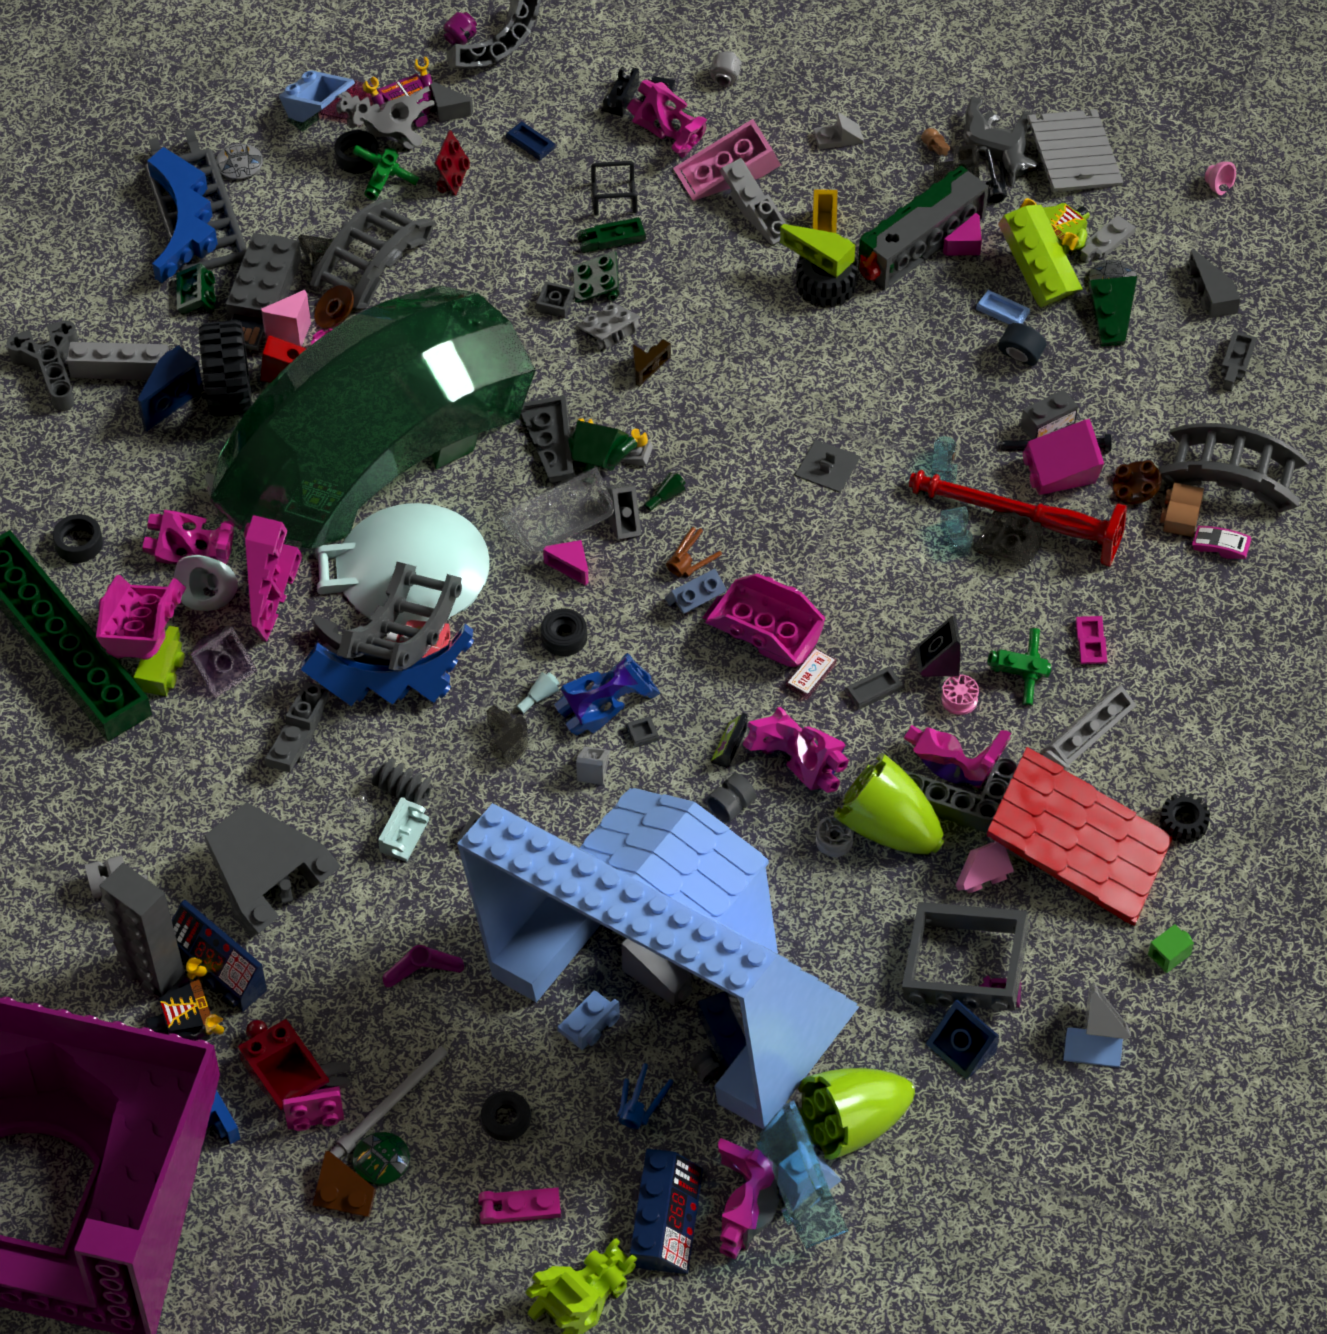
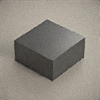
M546 281L536 302L537 312L566 318L575 297L574 288Z

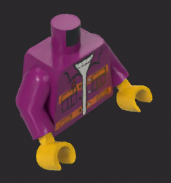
M424 56V67L419 66L417 59L415 60L414 68L420 72L421 76H418L416 73L382 87L378 91L379 81L376 77H371L370 81L374 87H370L368 82L365 81L363 83V90L372 95L371 99L374 105L378 104L379 107L381 104L398 97L410 96L429 86L430 91L424 93L423 98L418 100L417 104L422 101L428 102L433 100L431 90L432 79L430 74H427L429 60ZM430 107L423 109L418 117L413 120L417 127H422L427 123L428 118L426 115L430 114Z

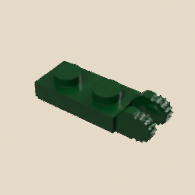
M639 217L596 225L592 228L580 230L576 235L577 240L581 242L580 249L583 253L646 241V234Z

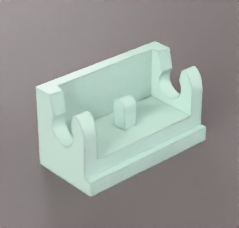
M401 797L378 839L380 852L407 862L429 821V817L424 815L426 809Z

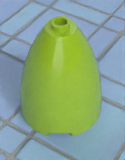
M884 753L879 754L876 758L879 762L875 765H867L846 791L843 800L844 806L842 809L838 807L835 810L834 818L854 832L880 845L914 854L928 855L930 852L936 853L944 843L942 839L944 833L930 802L913 779L899 765Z
M867 1068L831 1070L810 1075L801 1080L798 1090L802 1093V1107L797 1108L801 1126L812 1145L819 1144L824 1152L825 1159L833 1160L870 1144L895 1125L913 1102L915 1088L905 1077L883 1070Z

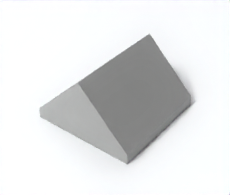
M1094 982L1089 985L1085 1015L1086 1034L1121 1039L1129 1038L1131 1034L1127 1023Z

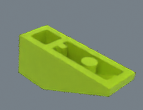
M783 224L780 228L781 244L836 278L855 260V244L837 233Z

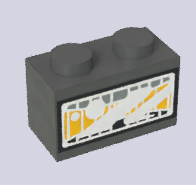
M1063 389L1024 408L1021 428L1033 440L1075 424L1078 405Z

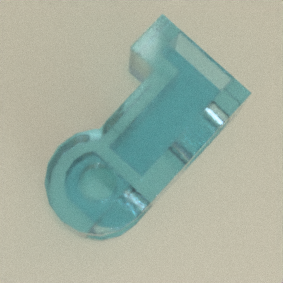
M941 436L935 440L931 478L938 474L940 480L956 484L958 464H951L955 458L956 442L951 437Z
M966 506L941 512L940 523L949 550L957 557L968 556L972 550L973 535L966 529L969 517Z

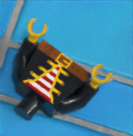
M198 958L189 959L186 964L187 971L160 997L158 1001L162 1014L146 1019L148 1027L154 1032L158 1033L167 1030L168 1034H177L184 1039L193 1041H207L211 1037L216 1036V1034L221 1035L224 1033V1027L218 1024L223 1021V1018L216 1014H210L200 980H196V976L203 977L207 973L206 967L198 966L202 960Z

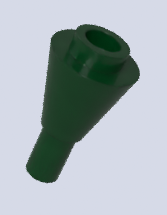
M669 472L655 492V495L644 506L651 512L661 502H665L685 492V480L678 473L673 474Z

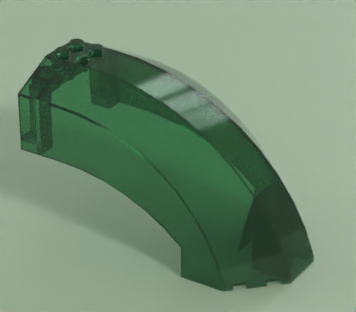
M440 285L384 301L353 316L322 336L296 357L265 388L244 414L218 456L210 502L242 532H244L247 523L251 522L254 515L283 522L287 529L285 543L289 539L301 542V547L314 549L344 539L352 530L358 509L400 474L421 460L457 441L518 420L536 369L512 323L479 293Z

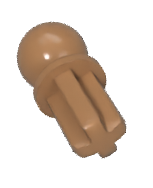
M934 128L926 129L921 136L923 143L927 144L928 148L931 151L934 150L938 155L947 156L950 146L945 142V138Z

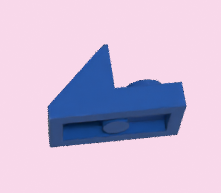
M216 1090L207 1127L214 1124L221 1138L226 1136L229 1143L232 1144L240 1140L239 1130Z

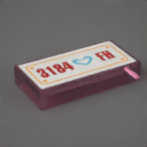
M814 648L787 681L786 688L809 699L834 668L837 659Z

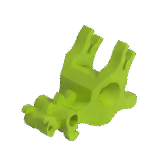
M616 1238L612 1240L603 1254H600L597 1250L592 1251L585 1258L584 1264L586 1267L582 1270L575 1271L572 1267L552 1266L545 1271L536 1272L532 1277L535 1282L527 1288L525 1294L530 1299L536 1296L539 1297L529 1309L528 1315L535 1321L546 1312L551 1318L556 1320L555 1324L564 1330L562 1334H584L598 1324L605 1300L613 1291V1295L618 1298L626 1290L627 1280L624 1277L634 1270L636 1266L634 1262L637 1258L634 1255L628 1257L618 1247L620 1241Z

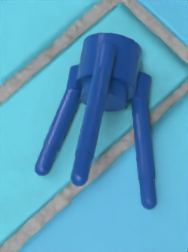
M643 1064L632 1100H629L628 1103L629 1079H624L621 1104L617 1114L619 1123L634 1129H639L641 1124L647 1125L649 1117L674 1083L673 1079L668 1080L646 1112L644 1104L639 1102L638 1099L648 1064Z

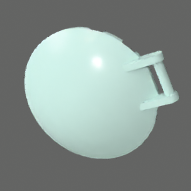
M409 503L385 508L368 516L356 525L342 544L320 545L315 548V557L318 559L319 568L317 592L319 594L343 592L344 596L355 606V609L370 618L379 605L384 606L389 597L386 591L392 579L396 562L417 566L415 571L417 575L445 581L447 574L462 578L461 594L456 598L447 620L460 611H464L477 599L478 594L486 584L489 573L488 549L477 528L460 514L431 504ZM329 558H336L337 579L329 580ZM413 585L410 587L406 601L435 608L442 591ZM404 611L399 613L394 623L406 625L409 620L427 621L429 618Z

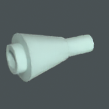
M541 672L528 692V696L516 708L524 714L534 703H538L559 691L557 686L559 681L550 672L547 674Z

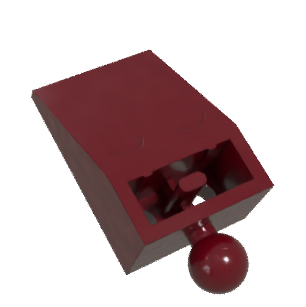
M287 1019L269 1029L266 1023L261 1020H253L247 1025L246 1035L249 1040L237 1046L241 1062L257 1086L279 1110L284 1109V1099L306 1096L329 1083V1078Z

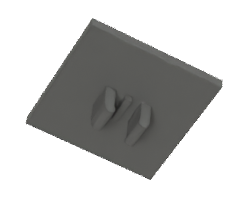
M815 439L795 476L841 493L861 456Z

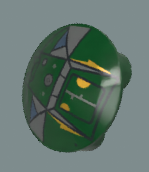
M377 1132L366 1136L357 1144L353 1153V1166L357 1174L365 1181L381 1187L399 1179L405 1173L410 1163V1153L406 1143L399 1136L389 1132Z

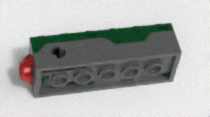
M963 166L950 171L945 178L938 183L932 184L924 193L915 196L906 206L900 207L888 219L882 220L878 226L861 236L859 240L858 270H860L862 276L867 280L874 281L884 290L889 288L944 247V239L975 213L980 216V220L985 217L989 186Z

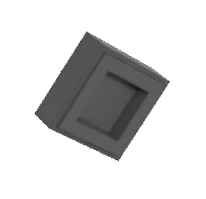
M651 716L626 723V729L634 748L659 741V735Z

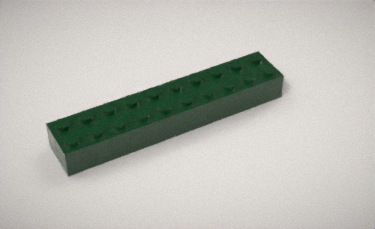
M11 530L1 534V611L103 737L110 741L150 717L152 711L148 696L120 662L108 654L106 649L101 646L96 638V633Z

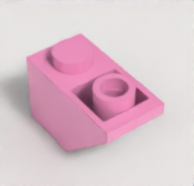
M994 841L970 850L955 885L957 890H966L967 893H972L982 889V884L990 880L992 884L1006 880V874L1014 872L1006 847Z

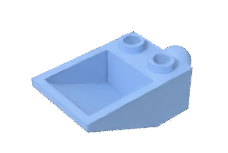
M310 70L305 72L297 82L288 85L284 92L279 95V98L289 119L305 122L335 100L339 94L349 89L355 82L353 79Z

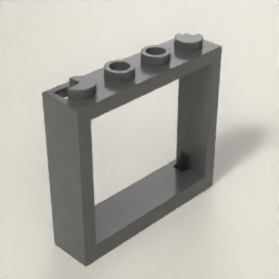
M918 902L902 984L905 1000L915 1001L917 1004L933 1003L943 1007H949L955 1000H958L969 1009L987 1008L998 1012L1000 1010L1015 1011L1030 926L1027 911ZM925 925L1015 934L1005 989L914 981Z

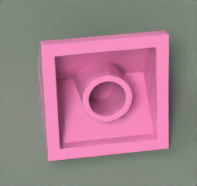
M305 290L261 309L266 340L270 335L302 347L311 324L308 297Z

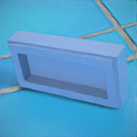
M987 290L976 305V310L1007 324H1022L1030 314L1029 308L990 290Z

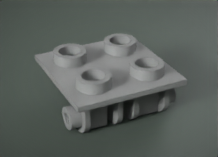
M614 303L606 305L603 310L594 315L585 317L576 326L597 338L595 345L599 350L602 348L607 349L614 344V341L616 343L620 341L619 336L621 339H624L625 336L627 337L635 333L637 328L640 327L637 321L640 316Z

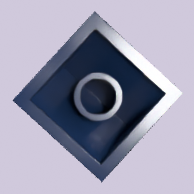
M955 1000L926 1042V1045L967 1080L996 1054L999 1035L960 1001Z

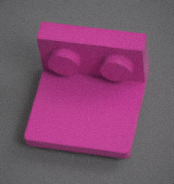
M339 1086L319 1089L306 1096L283 1100L288 1129L304 1131L312 1125L333 1126L339 1121L344 1120Z

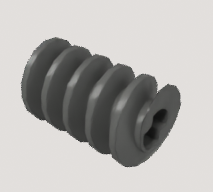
M394 758L389 759L387 763H383L377 768L372 777L373 786H379L382 791L388 790L389 795L396 796L398 800L402 797L421 806L426 803L431 791L429 787L431 779L429 777L421 782L422 774L417 773L412 777V768H408L403 772L405 767L403 763H399L395 768L396 759Z

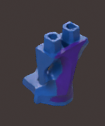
M626 653L610 671L604 674L598 671L564 684L560 688L564 696L554 705L563 717L568 716L574 711L575 716L568 720L566 725L569 731L577 736L585 730L595 733L625 707L623 702L617 700L627 693H636L652 699L658 696L660 692L651 680L650 674L640 667L629 653ZM591 682H594L593 687L587 691L586 687ZM610 702L612 704L611 708L604 711L606 703Z

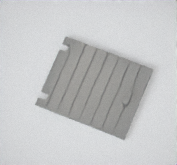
M1097 109L1089 110L1090 116H1085L1083 110L1045 113L1040 115L1041 120H1037L1035 114L1027 115L1028 123L1053 192L1106 188L1124 183Z

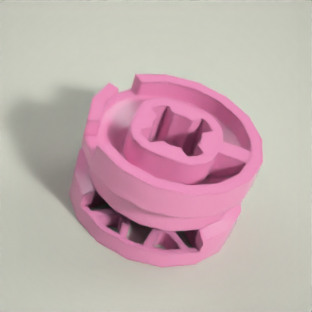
M951 676L944 682L942 687V705L950 713L956 715L968 714L976 708L979 687L976 681L969 676Z

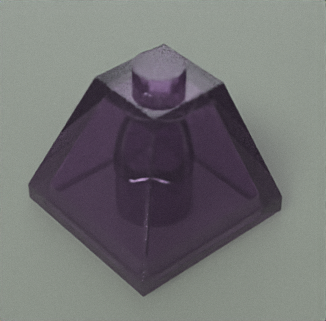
M220 626L200 639L188 653L214 698H217L258 671L232 626Z

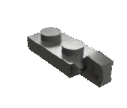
M1236 331L1233 332L1221 367L1220 375L1225 377L1224 390L1232 392L1235 381H1242L1243 377H1245L1258 337Z

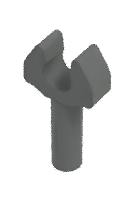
M287 875L278 882L282 904L293 902L289 875Z

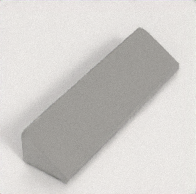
M1122 685L1113 687L1043 749L1045 751H1052L1066 764L1070 765L1137 705Z

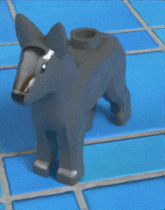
M971 97L965 114V128L963 132L965 145L970 152L976 154L981 159H987L985 150L989 148L992 159L1002 161L1009 174L1010 186L1013 187L1016 177L1038 169V163L1024 155L1026 150L1025 136L1028 132H1031L1027 115H1032L1033 113L1023 111L1013 129L991 128L993 123L999 121L1000 117L990 111L983 116L979 111L983 100Z

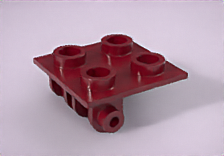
M449 130L434 163L441 174L436 186L439 192L445 193L448 190L456 196L463 184L466 171L470 168V160L453 132Z

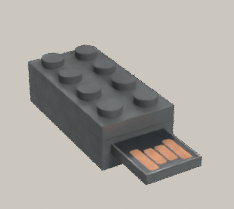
M253 233L226 302L228 321L238 320L242 323L246 349L258 351L265 334L261 309L287 298L302 259L299 240L288 239L286 236H269Z

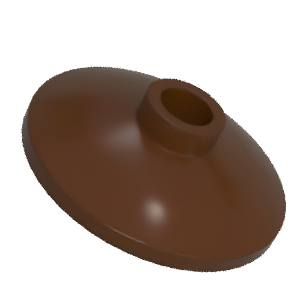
M338 285L329 289L320 298L315 308L314 318L316 324L323 329H332L340 325L352 310L354 303L352 290L344 285Z

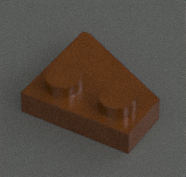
M325 1150L313 1206L370 1218L376 1189L334 1154Z

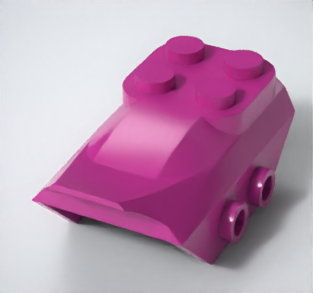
M758 573L736 579L725 594L717 596L702 617L706 620L704 623L727 632L734 638L744 640L756 646L763 656L789 667L799 666L806 660L818 642L825 621V617L802 592L792 586H786L771 577H765Z
M116 575L111 585H108L103 598L99 600L97 640L106 649L107 653L115 658L136 657L142 660L152 658L165 640V627L169 619L173 617L177 604H180L186 587L175 578L172 579L168 587L131 585L121 575Z

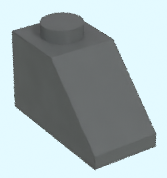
M624 483L601 487L604 512L616 539L642 535L636 485Z

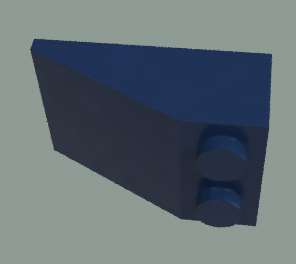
M180 345L167 351L158 360L138 397L145 431H149L203 392L198 361Z

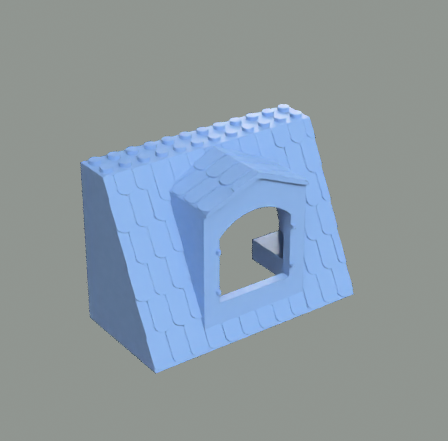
M629 788L620 797L613 809L603 817L597 828L587 836L580 848L492 803L457 843L492 977L536 1003L601 924L737 997L740 1001L747 1045L716 1083L717 1102L722 1107L764 1130L801 1084V1080L807 1076L859 1008L857 1003L847 998L846 995L830 988L829 985L818 980L817 977L803 971L801 967L778 954L766 866L769 864V860L696 802L666 794L660 795L637 788Z

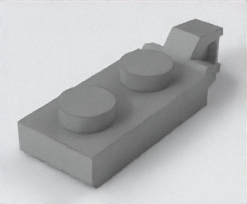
M1117 215L1085 242V246L1081 250L1080 259L1088 263L1095 256L1099 258L1107 256L1133 235L1136 227Z

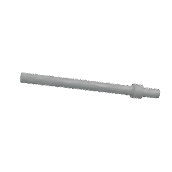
M442 1046L436 1049L348 1135L344 1134L336 1141V1146L330 1152L338 1159L344 1154L348 1155L356 1147L355 1143L448 1054L446 1049Z

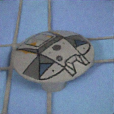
M234 144L224 148L218 154L216 162L224 178L234 180L259 174L263 158L260 151L251 145Z

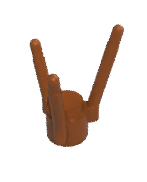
M692 527L673 556L667 561L666 567L678 577H681L683 574L689 577L694 571L721 556L722 552L718 551L691 566L693 560L687 552L703 532L702 528L696 531V528Z

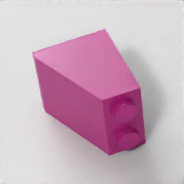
M1090 419L1028 441L1022 454L1024 464L1029 466L1031 472V486L1036 488L1038 495L1094 484L1104 466Z

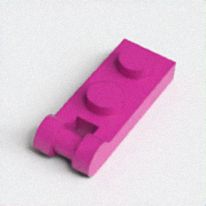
M559 1187L500 1193L484 1191L478 1195L479 1205L482 1206V1211L480 1212L481 1224L561 1218ZM502 1204V1211H495L493 1205Z

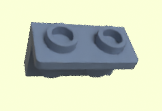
M713 569L672 590L665 597V600L670 606L677 603L681 612L685 614L725 593L727 589L716 569Z

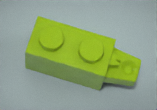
M168 626L165 632V640L158 652L150 659H140L133 678L143 692L167 696L169 688L173 689L175 687L177 679L175 672L177 667L181 668L183 666L185 658L184 652L181 651L182 642L179 641V627Z

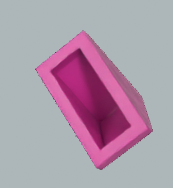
M977 213L944 239L943 254L946 256L980 255L982 237L980 216Z
M582 540L545 546L543 549L545 564L585 586L588 584V566Z

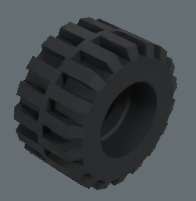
M799 256V261H797L796 288H798L799 295L803 294V299L806 302L810 299L811 305L816 306L817 303H820V307L826 308V304L836 307L837 302L842 305L845 303V298L850 300L852 293L854 294L856 289V259L836 278L834 276L820 275L828 272L804 257Z

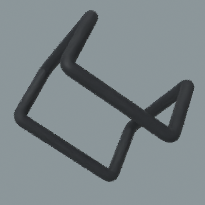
M634 162L593 163L591 165V185L594 215L597 216L599 214L598 199L624 197L632 198L633 213H637ZM630 165L631 192L597 194L596 167Z

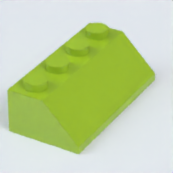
M1041 204L1024 206L1002 217L998 225L1040 308L1083 290Z

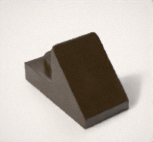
M662 339L657 345H653L648 353L633 344V364L637 386L640 387L671 358V343Z

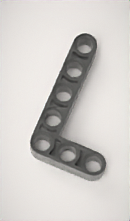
M1000 758L997 760L981 796L906 770L904 771L924 793L938 817L987 833L1013 778L1017 763L1010 758Z

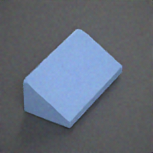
M1068 1027L1065 1037L1063 1061L1120 1068L1123 1039L1086 1034V1029Z

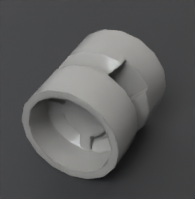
M122 855L108 858L105 864H102L100 861L85 864L93 899L102 897L99 885L124 863Z

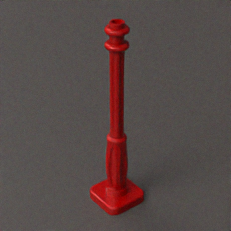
M919 470L917 474L912 473L909 480V487L913 488V493L915 494L922 490L928 492L930 498H934L936 495L1028 519L1033 521V524L1036 526L1039 525L1063 535L1097 541L1098 544L1102 545L1101 564L1111 567L1125 531L1127 505L1119 503L1116 504L1110 520L1104 519L1101 521L1077 511L1046 506L1041 503L1035 506L940 480L938 474H935L932 478L927 477L923 470Z

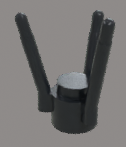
M987 148L985 152L991 180L986 182V185L989 186L987 202L989 204L999 203L1007 197L1005 167L1001 161L999 182L996 179L990 149Z

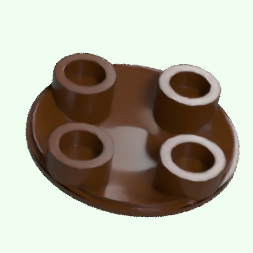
M1150 460L1136 461L1127 465L1122 464L1115 471L1113 489L1116 497L1125 504L1135 505L1144 503L1151 499L1161 486L1162 478L1160 471Z

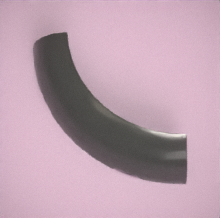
M510 0L509 13L499 33L483 43L455 44L446 53L448 66L451 69H474L490 65L507 57L530 34V30L539 13L541 0Z

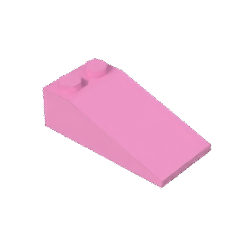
M752 119L673 169L692 200L695 201L730 189L720 170L722 167L740 158L743 159L755 180L781 166ZM681 170H682V172L684 173V175H685V177L687 178V180H688V182L690 183V185L692 186L693 190L695 191V194L693 193V191H692V189L690 188L689 184L687 183V181L685 180L684 176L682 175Z

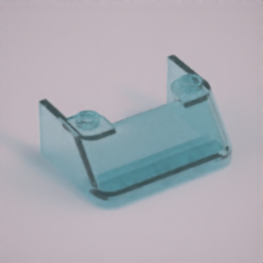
M795 1101L784 1104L759 1133L761 1140L756 1141L758 1149L769 1160L786 1206L781 1209L787 1225L793 1223L805 1249L849 1230L831 1194L814 1150L816 1145Z

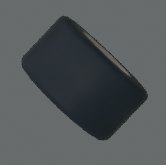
M1021 323L1009 324L998 343L1002 354L1030 366L1037 364L1047 345L1045 338L1039 332Z

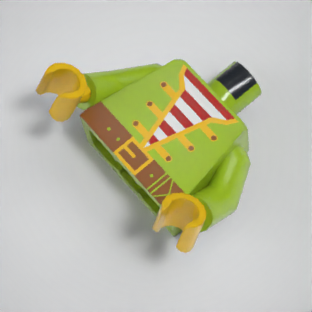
M1026 198L1020 208L1037 204L1033 200ZM1066 203L1043 207L1065 254L1074 249L1082 250L1088 236L1086 228L1087 219L1090 217L1087 208L1081 206L1074 210Z

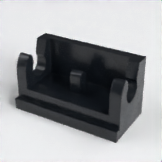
M623 66L619 69L618 78L609 95L605 96L601 111L623 117L627 106L639 87V69L632 68L630 76L624 73L625 69Z

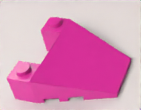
M253 515L251 522L247 523L244 530L251 623L261 640L267 642L278 617L276 611L279 602L284 603L287 595H283L287 583H293L303 555L298 547L283 544L287 534V529L283 522Z

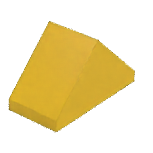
M814 189L813 229L836 233L838 190Z

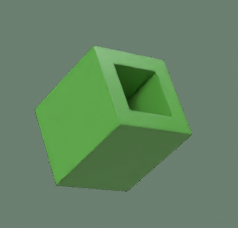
M1174 924L1151 941L1148 955L1168 973L1191 955L1194 942L1186 931L1179 929Z

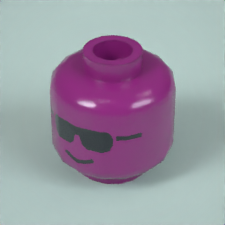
M456 12L443 25L445 31L444 38L451 45L455 43L465 45L476 35L477 23L467 12Z

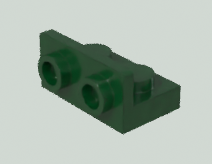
M201 263L176 273L177 310L182 315L200 307H204L209 313L214 312V302L216 301L214 274Z

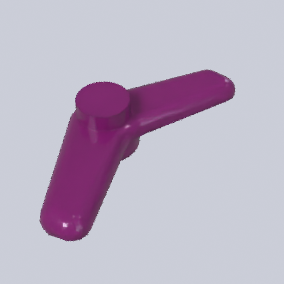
M416 945L383 974V984L385 987L390 988L422 967L462 972L464 970V962L460 957L424 945Z

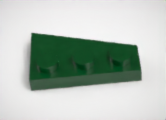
M1137 276L1090 280L1089 289L1101 346L1125 344Z

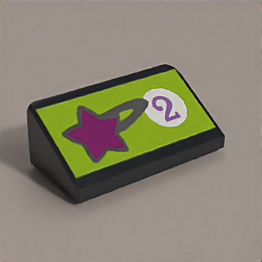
M742 713L728 723L711 759V763L725 768L730 767L747 730V714Z

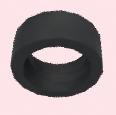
M351 130L343 133L336 139L334 144L336 164L340 169L348 173L359 174L374 168L372 163L361 157L354 158L343 154L347 148L358 145L367 147L371 153L378 156V142L372 134L362 130Z
M69 515L61 519L53 530L55 550L60 558L67 562H87L95 558L102 549L103 538L100 526L95 519L88 515ZM76 530L89 531L93 535L92 539L82 546L71 547L63 543L64 537Z

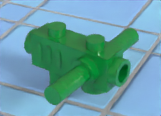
M358 145L354 148L353 154L369 161L376 168L364 192L368 199L377 200L389 175L392 177L396 175L416 186L420 177L399 167L400 164L396 163L399 156L396 150L387 148L383 156L380 154L377 156Z
M1030 628L1028 652L1025 654L1002 649L998 651L991 650L987 659L988 666H991L990 669H993L995 672L1002 671L1022 676V679L1025 680L1023 705H1033L1035 681H1038L1041 677L1048 678L1051 672V663H1048V659L1040 658L1038 653L1040 629Z

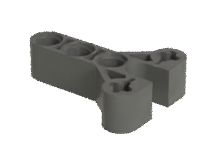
M65 320L47 325L50 341L42 345L34 342L30 330L10 336L6 342L10 360L14 364H24L42 374L52 405L56 410L67 411L71 409L75 402L64 363L68 357L70 342H79L75 324Z

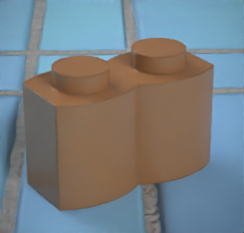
M1174 482L1173 489L1167 490L1165 504L1169 505L1168 509L1163 508L1160 523H1164V532L1194 537L1204 488Z

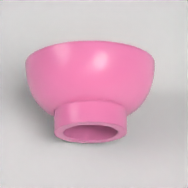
M1227 161L1209 166L1205 173L1206 183L1218 195H1223L1226 192L1219 190L1220 185L1226 184L1230 189L1236 179L1235 165Z

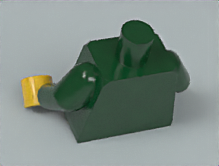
M583 418L578 419L575 430L568 438L572 459L585 465L581 478L596 482L599 469L613 471L615 466L634 448L643 447L647 444L646 432L640 436L639 429H633L631 431L632 437H628L629 434L619 429L594 424L592 419H589L588 422H585Z

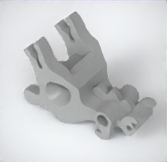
M429 86L414 92L410 96L404 95L381 104L380 107L378 104L370 106L368 97L360 101L357 95L351 97L348 92L344 91L337 96L341 100L336 104V110L338 113L342 111L348 113L347 126L353 129L364 124L373 136H391L404 148L413 149L421 145L422 138L412 131L411 124L423 109L434 105V101H422L417 104V101L423 98V94L430 91Z

